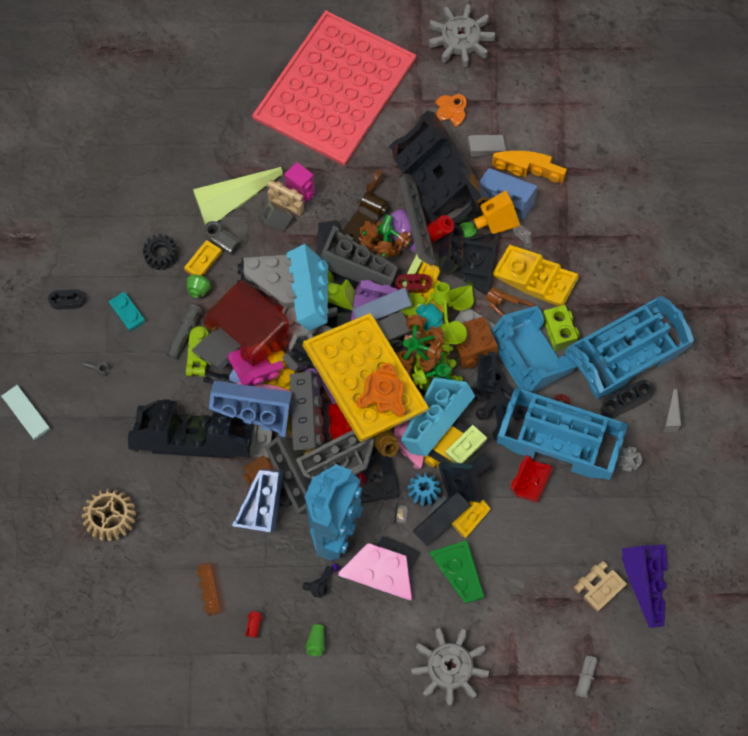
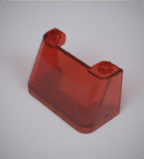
M241 280L234 284L204 315L203 323L205 327L212 331L217 330L218 327L223 329L240 344L241 358L252 367L288 346V319L279 309L245 281Z

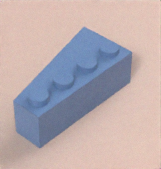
M214 381L210 393L209 409L232 418L243 419V422L248 424L254 423L262 426L264 430H273L278 432V435L285 437L292 392Z

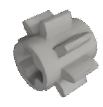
M628 446V448H622L619 452L617 461L619 466H623V470L631 472L632 469L636 470L641 465L642 456L640 452H636L637 448Z

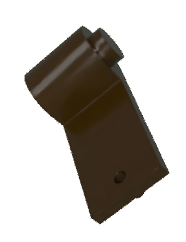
M367 191L360 201L359 209L341 233L345 236L348 234L353 238L354 242L360 244L361 241L358 238L361 236L360 227L365 225V221L375 224L382 215L384 216L389 209V206H387L388 201Z

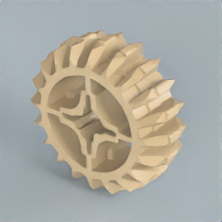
M107 488L105 494L102 490H99L100 495L92 494L94 500H87L86 502L89 506L83 507L84 512H86L82 514V518L85 520L83 525L88 527V533L93 532L92 536L94 538L99 536L101 541H104L107 537V540L111 542L113 536H115L116 540H119V534L122 533L123 536H126L125 529L131 530L130 524L135 523L133 518L136 516V511L133 510L135 505L130 503V497H126L124 492L119 494L117 489L111 493V490ZM116 503L124 507V515L116 511ZM109 512H112L113 515L106 518V514L109 515ZM94 515L102 519V528L94 523ZM114 523H119L118 525L111 528V526Z

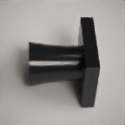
M475 451L464 464L442 461L438 464L448 497L457 490L467 501L480 503L484 499L479 480L492 471V463L484 453Z

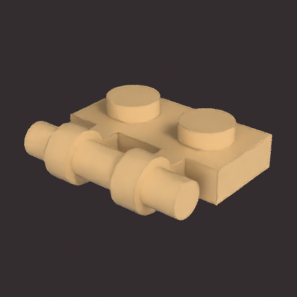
M270 180L268 183L270 189L267 192L268 200L301 216L304 211L302 201L304 195L299 194L293 188L285 187L279 181L276 183Z
M604 561L594 565L591 568V572L585 577L582 576L578 580V584L573 587L577 593H580L583 589L588 591L583 598L597 613L627 585L614 570L608 574L604 572L608 567ZM598 577L601 581L593 586L591 582Z

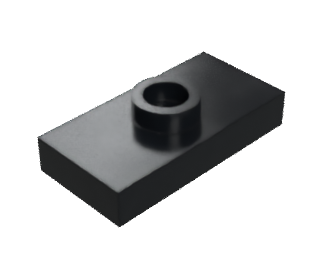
M383 536L378 544L380 547L406 555L408 571H411L419 554L418 551Z

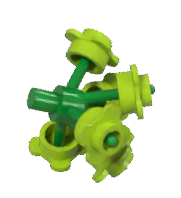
M444 342V345L441 346L444 348V354L435 367H433L432 372L424 374V367L419 366L420 355L418 353L415 355L413 367L415 373L412 374V381L415 385L419 384L420 389H423L425 392H427L434 378L445 377L449 380H463L461 376H450L452 368L456 366V361L446 357L453 350V347L447 342Z

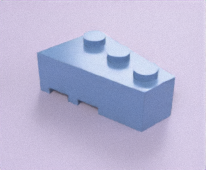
M268 468L258 471L232 526L265 532L275 530L284 471Z

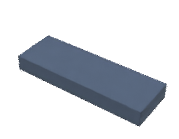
M402 288L353 310L356 318L371 313L375 320H381L392 313L412 307L413 304L407 288Z

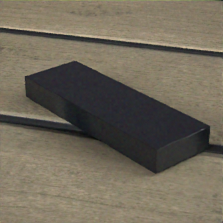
M456 490L423 520L413 532L428 546L471 505Z

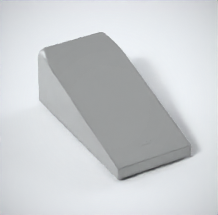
M471 135L467 138L470 157L506 151L503 135Z
M674 389L671 395L664 433L678 432L681 426L677 389Z

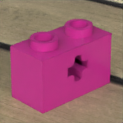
M296 162L284 174L285 184L287 188H293L299 194L304 195L302 200L304 204L307 200H311L315 194L314 176Z

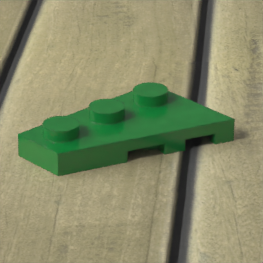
M467 540L429 552L465 604L485 599Z

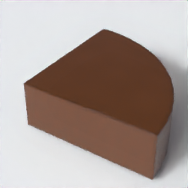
M380 170L374 172L372 175L374 179L370 184H367L366 191L372 193L383 182V173Z

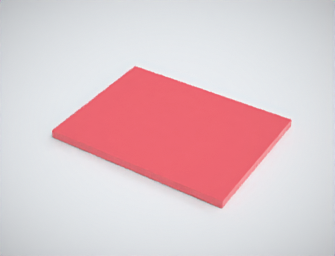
M325 10L255 110L252 119L345 166L407 74L417 55Z

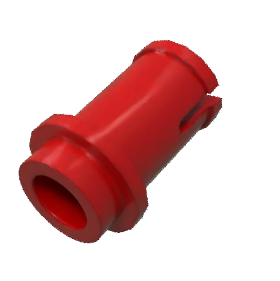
M250 611V614L247 615L249 619L245 636L258 638L260 621L263 620L261 617L262 613Z

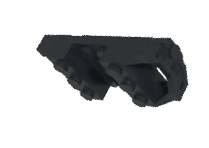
M426 111L421 115L418 124L413 129L389 145L393 158L402 173L409 174L414 179L425 197L421 203L433 220L446 215L453 207L463 208L466 205L465 200H472L466 209L458 216L452 218L454 224L457 225L469 222L479 216V213L482 211L480 206L489 200V196L435 112Z
M169 399L157 400L145 406H138L133 430L129 431L128 449L133 452L148 450L154 454L230 459V456L242 457L243 460H247L250 456L253 423L248 424L243 422V419L232 418L213 411L212 417L208 415H177V401ZM145 420H151L149 427L144 429ZM235 426L246 427L244 438L232 435Z

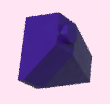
M665 544L622 548L624 568L648 627L664 626L665 601L662 595L663 589H666V582H663V577L668 565Z

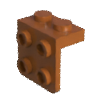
M484 317L462 323L467 330V337L463 343L455 344L459 353V364L462 370L478 365V354L487 355L489 351H493L498 358L497 343Z

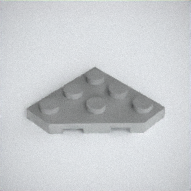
M287 255L243 258L244 276L247 280L253 281L259 286V289L267 295L273 296L282 306H295L294 299L297 297L291 285L294 283V277L289 272V266L292 264L291 259H287Z

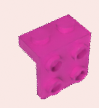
M258 344L231 352L228 355V359L242 385L257 386L264 381L274 380L280 376L279 373L284 368L281 361L270 364Z

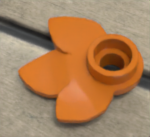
M443 95L435 101L440 107L436 114L440 121L451 119L455 127L463 122L465 118L464 109L467 106V100L463 95ZM460 100L461 102L460 104L455 105V101Z

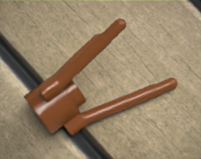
M494 287L490 289L486 300L490 302L488 306L494 309L501 317L505 314L497 305L501 306L504 300L515 304L521 303L530 307L534 306L533 303L506 294Z

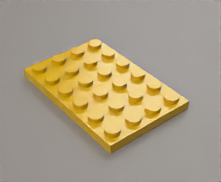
M371 313L303 341L302 345L360 442L429 410L428 405ZM384 363L393 365L397 377L403 382L402 404L406 412L402 417L396 416L391 411L378 413L375 404H371L364 409L356 406L357 399L364 393V384L368 375L376 372Z

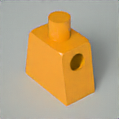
M507 191L481 204L480 207L483 215L473 219L477 229L488 225L492 234L520 226L513 202Z

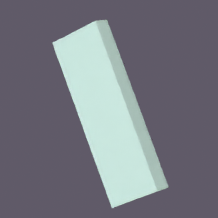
M18 385L2 395L3 400L34 441L50 430L49 426Z

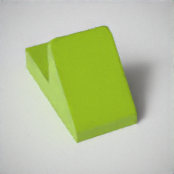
M346 279L342 285H338L328 281V302L352 310L355 290L350 282Z

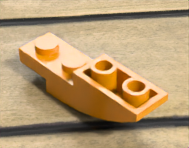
M530 151L494 153L492 165L499 170H507L516 176L526 177L527 173L531 172L535 176H542L552 182L562 184L567 170L552 164L551 156Z

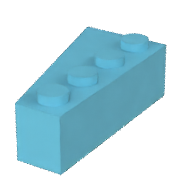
M303 244L287 252V259H291L292 264L289 266V272L294 277V283L291 285L297 297L294 299L297 322L308 331H311L327 323L328 264L306 244Z
M434 378L423 397L429 410L412 418L401 439L410 454L427 456L473 400L475 395L467 382Z

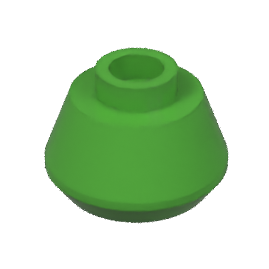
M193 274L187 278V291L193 298L203 297L211 289L210 281L201 275Z

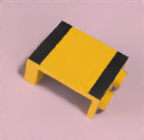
M456 420L427 456H423L425 463L433 468H439L438 464L442 461L453 462L445 452L469 428Z

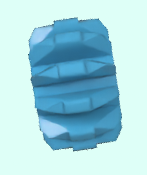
M425 472L424 477L416 474V479H410L411 485L407 486V490L411 491L408 496L409 498H414V504L421 501L422 507L425 502L431 506L432 500L436 501L438 499L437 494L441 493V489L438 488L440 482L434 481V475L428 478V474ZM421 488H428V490H424L423 492L421 491Z

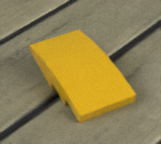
M512 245L508 246L492 274L504 283L556 306L565 304L579 279L577 273L561 269L560 264L545 260L540 254Z

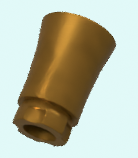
M391 429L373 436L375 440L374 446L383 456L393 457L397 454L399 444Z

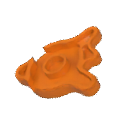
M384 363L376 372L368 375L364 384V393L356 401L358 408L364 409L371 404H375L378 413L391 411L398 417L404 416L406 412L402 404L404 385L397 377L393 365Z

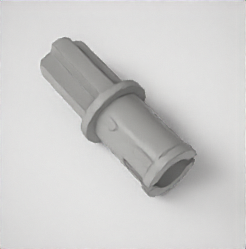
M586 656L582 672L578 674L580 678L575 692L577 696L588 698L591 682L595 679L593 674L597 664V658L593 656Z

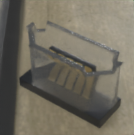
M396 503L394 523L406 524L408 505Z

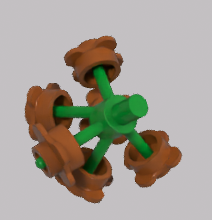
M385 214L384 222L379 221L376 223V226L369 221H365V225L360 227L361 236L358 238L361 241L360 246L365 245L372 253L377 251L381 257H393L399 254L403 247L407 248L411 245L413 240L410 238L412 231L409 233L405 231L401 234L397 233L391 225L393 216ZM391 233L397 237L396 242L392 241Z
M420 315L408 316V321L405 324L409 330L413 331V334L405 336L403 345L408 348V351L397 352L396 355L404 368L411 370V363L414 362L411 353L417 352L420 355L419 366L424 367V370L427 372L435 367L444 354V348L441 347L444 345V333L440 327L435 328L431 326L427 332V337L422 338L420 331L425 326L426 318ZM426 341H429V343L431 344L430 347L426 346Z

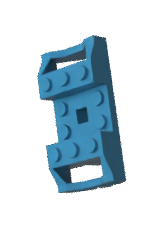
M660 296L568 346L565 355L570 362L579 368L588 381L591 392L596 399H599L623 388L632 377L654 365L660 367L673 360L692 346L694 338L690 327L683 318L682 312L670 300ZM662 315L667 317L677 331L680 339L678 347L669 337L668 332L671 327L667 322L662 323L664 318ZM631 340L632 342H630V343H631L632 345H631V346H628L626 342H628V341ZM601 380L603 381V383H604L605 386H606L605 389L603 388V385H602Z
M515 387L498 434V444L505 446L516 454L531 456L532 459L535 452L573 464L571 472L589 478L610 480L627 429V423ZM516 405L528 407L518 440L505 436ZM604 432L617 437L607 469L594 465Z
M334 465L312 478L305 495L309 527H311L310 533L317 556L330 561L339 559L341 553L345 554L348 547L346 540L349 535H353L356 524L353 523L356 517H360L363 510L361 499L359 498L362 492L360 479L352 473V470L339 465Z

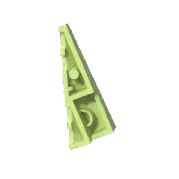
M281 167L193 189L205 225L210 221L217 222L224 219L225 215L233 209L236 210L256 196L258 191L265 186L268 187L270 180L274 181L279 176L282 177Z

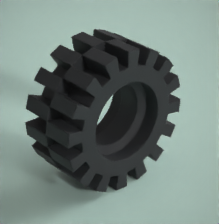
M158 234L159 237L157 238L156 235H152L153 239L151 240L149 237L147 239L148 243H144L143 254L146 263L150 264L151 268L155 266L156 270H159L160 267H162V270H166L165 266H168V268L172 267L171 263L175 264V259L178 258L175 241L171 237L168 238L166 234L164 237H162V234ZM159 247H165L168 251L165 256L156 257L153 254L154 250Z

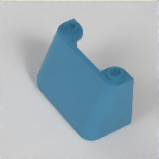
M538 306L503 315L491 330L498 346V356L518 388L531 393L572 373L576 368V365L570 362L566 355L558 358L540 328L544 324V315Z

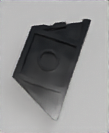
M499 232L487 235L482 233L474 237L464 238L463 263L454 271L455 276L484 295L488 294Z

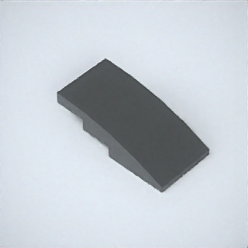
M247 308L219 325L192 349V352L220 371L229 362V353L259 344L276 325L252 309Z

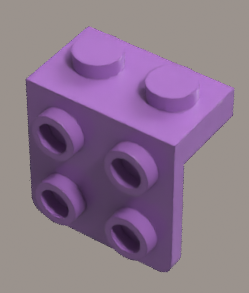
M361 280L355 289L353 309L393 293L398 289L392 288L390 285L375 284L370 280ZM353 309L351 321L357 319Z

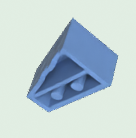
M490 168L479 181L489 196V200L507 191L513 202L517 217L521 219L525 218L535 203L537 186Z

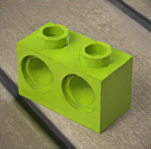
M566 305L543 311L544 325L554 352L565 349L577 342L579 332L577 327H574L572 324L573 316L570 310L567 311ZM560 317L563 321H556L554 318ZM561 334H567L569 338H563Z

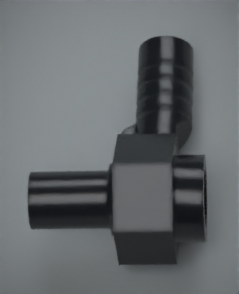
M326 566L321 578L316 579L312 583L304 582L303 590L311 591L313 597L317 598L327 595V582L333 572V568Z

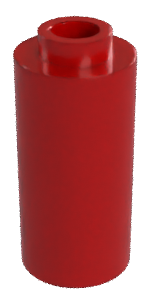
M442 215L427 225L431 244L453 231L454 222L449 216Z

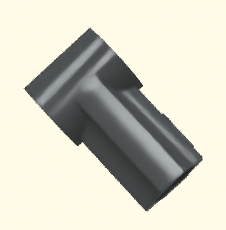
M210 221L206 223L204 230L207 241L216 244L230 255L237 250L240 240L221 228L218 222ZM212 230L217 231L216 234H210L209 232Z

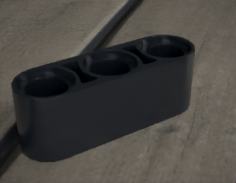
M454 224L452 232L439 240L438 266L440 271L447 276H450L463 263L464 232L457 224Z
M640 380L606 397L602 402L600 414L613 419L647 402L652 394L653 385L648 380ZM639 389H645L647 393L642 394ZM627 397L631 402H625L622 398ZM605 406H612L614 410L609 411Z

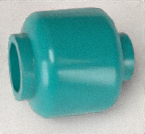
M423 303L415 310L417 315L426 318L425 326L423 327L425 331L430 330L431 326L437 328L443 323V313L433 303L427 305Z

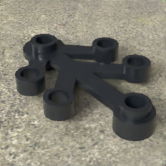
M496 369L495 376L499 380L495 379L497 382L495 393H493V397L483 407L476 411V417L479 420L486 419L489 411L495 406L497 427L493 431V437L497 441L504 419L503 407L507 410L509 401L502 395L501 389L510 396V399L514 389L505 382L504 374ZM478 389L474 393V399L482 402L488 392ZM478 393H481L483 398L479 397ZM515 407L512 416L515 420L520 421L524 418L525 411L522 408ZM480 411H483L485 416H482ZM507 429L505 436L509 437L510 431Z

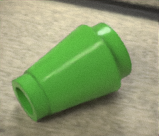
M319 624L312 625L305 645L308 655L322 656V653L325 651L324 626Z

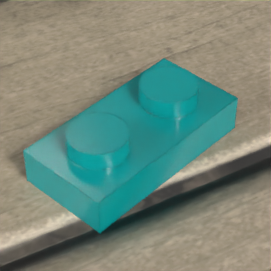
M125 292L108 301L129 332L145 323V319Z

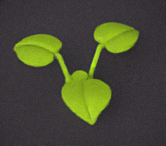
M439 282L435 284L434 293H430L426 303L424 297L420 294L409 293L413 306L400 312H403L405 316L417 315L415 310L421 304L427 305L434 299L437 305H443L445 324H441L439 327L444 333V342L448 344H461L466 340L467 330L465 326L459 321L448 322L447 305L460 311L471 308L474 303L471 285L450 290V286L447 283Z

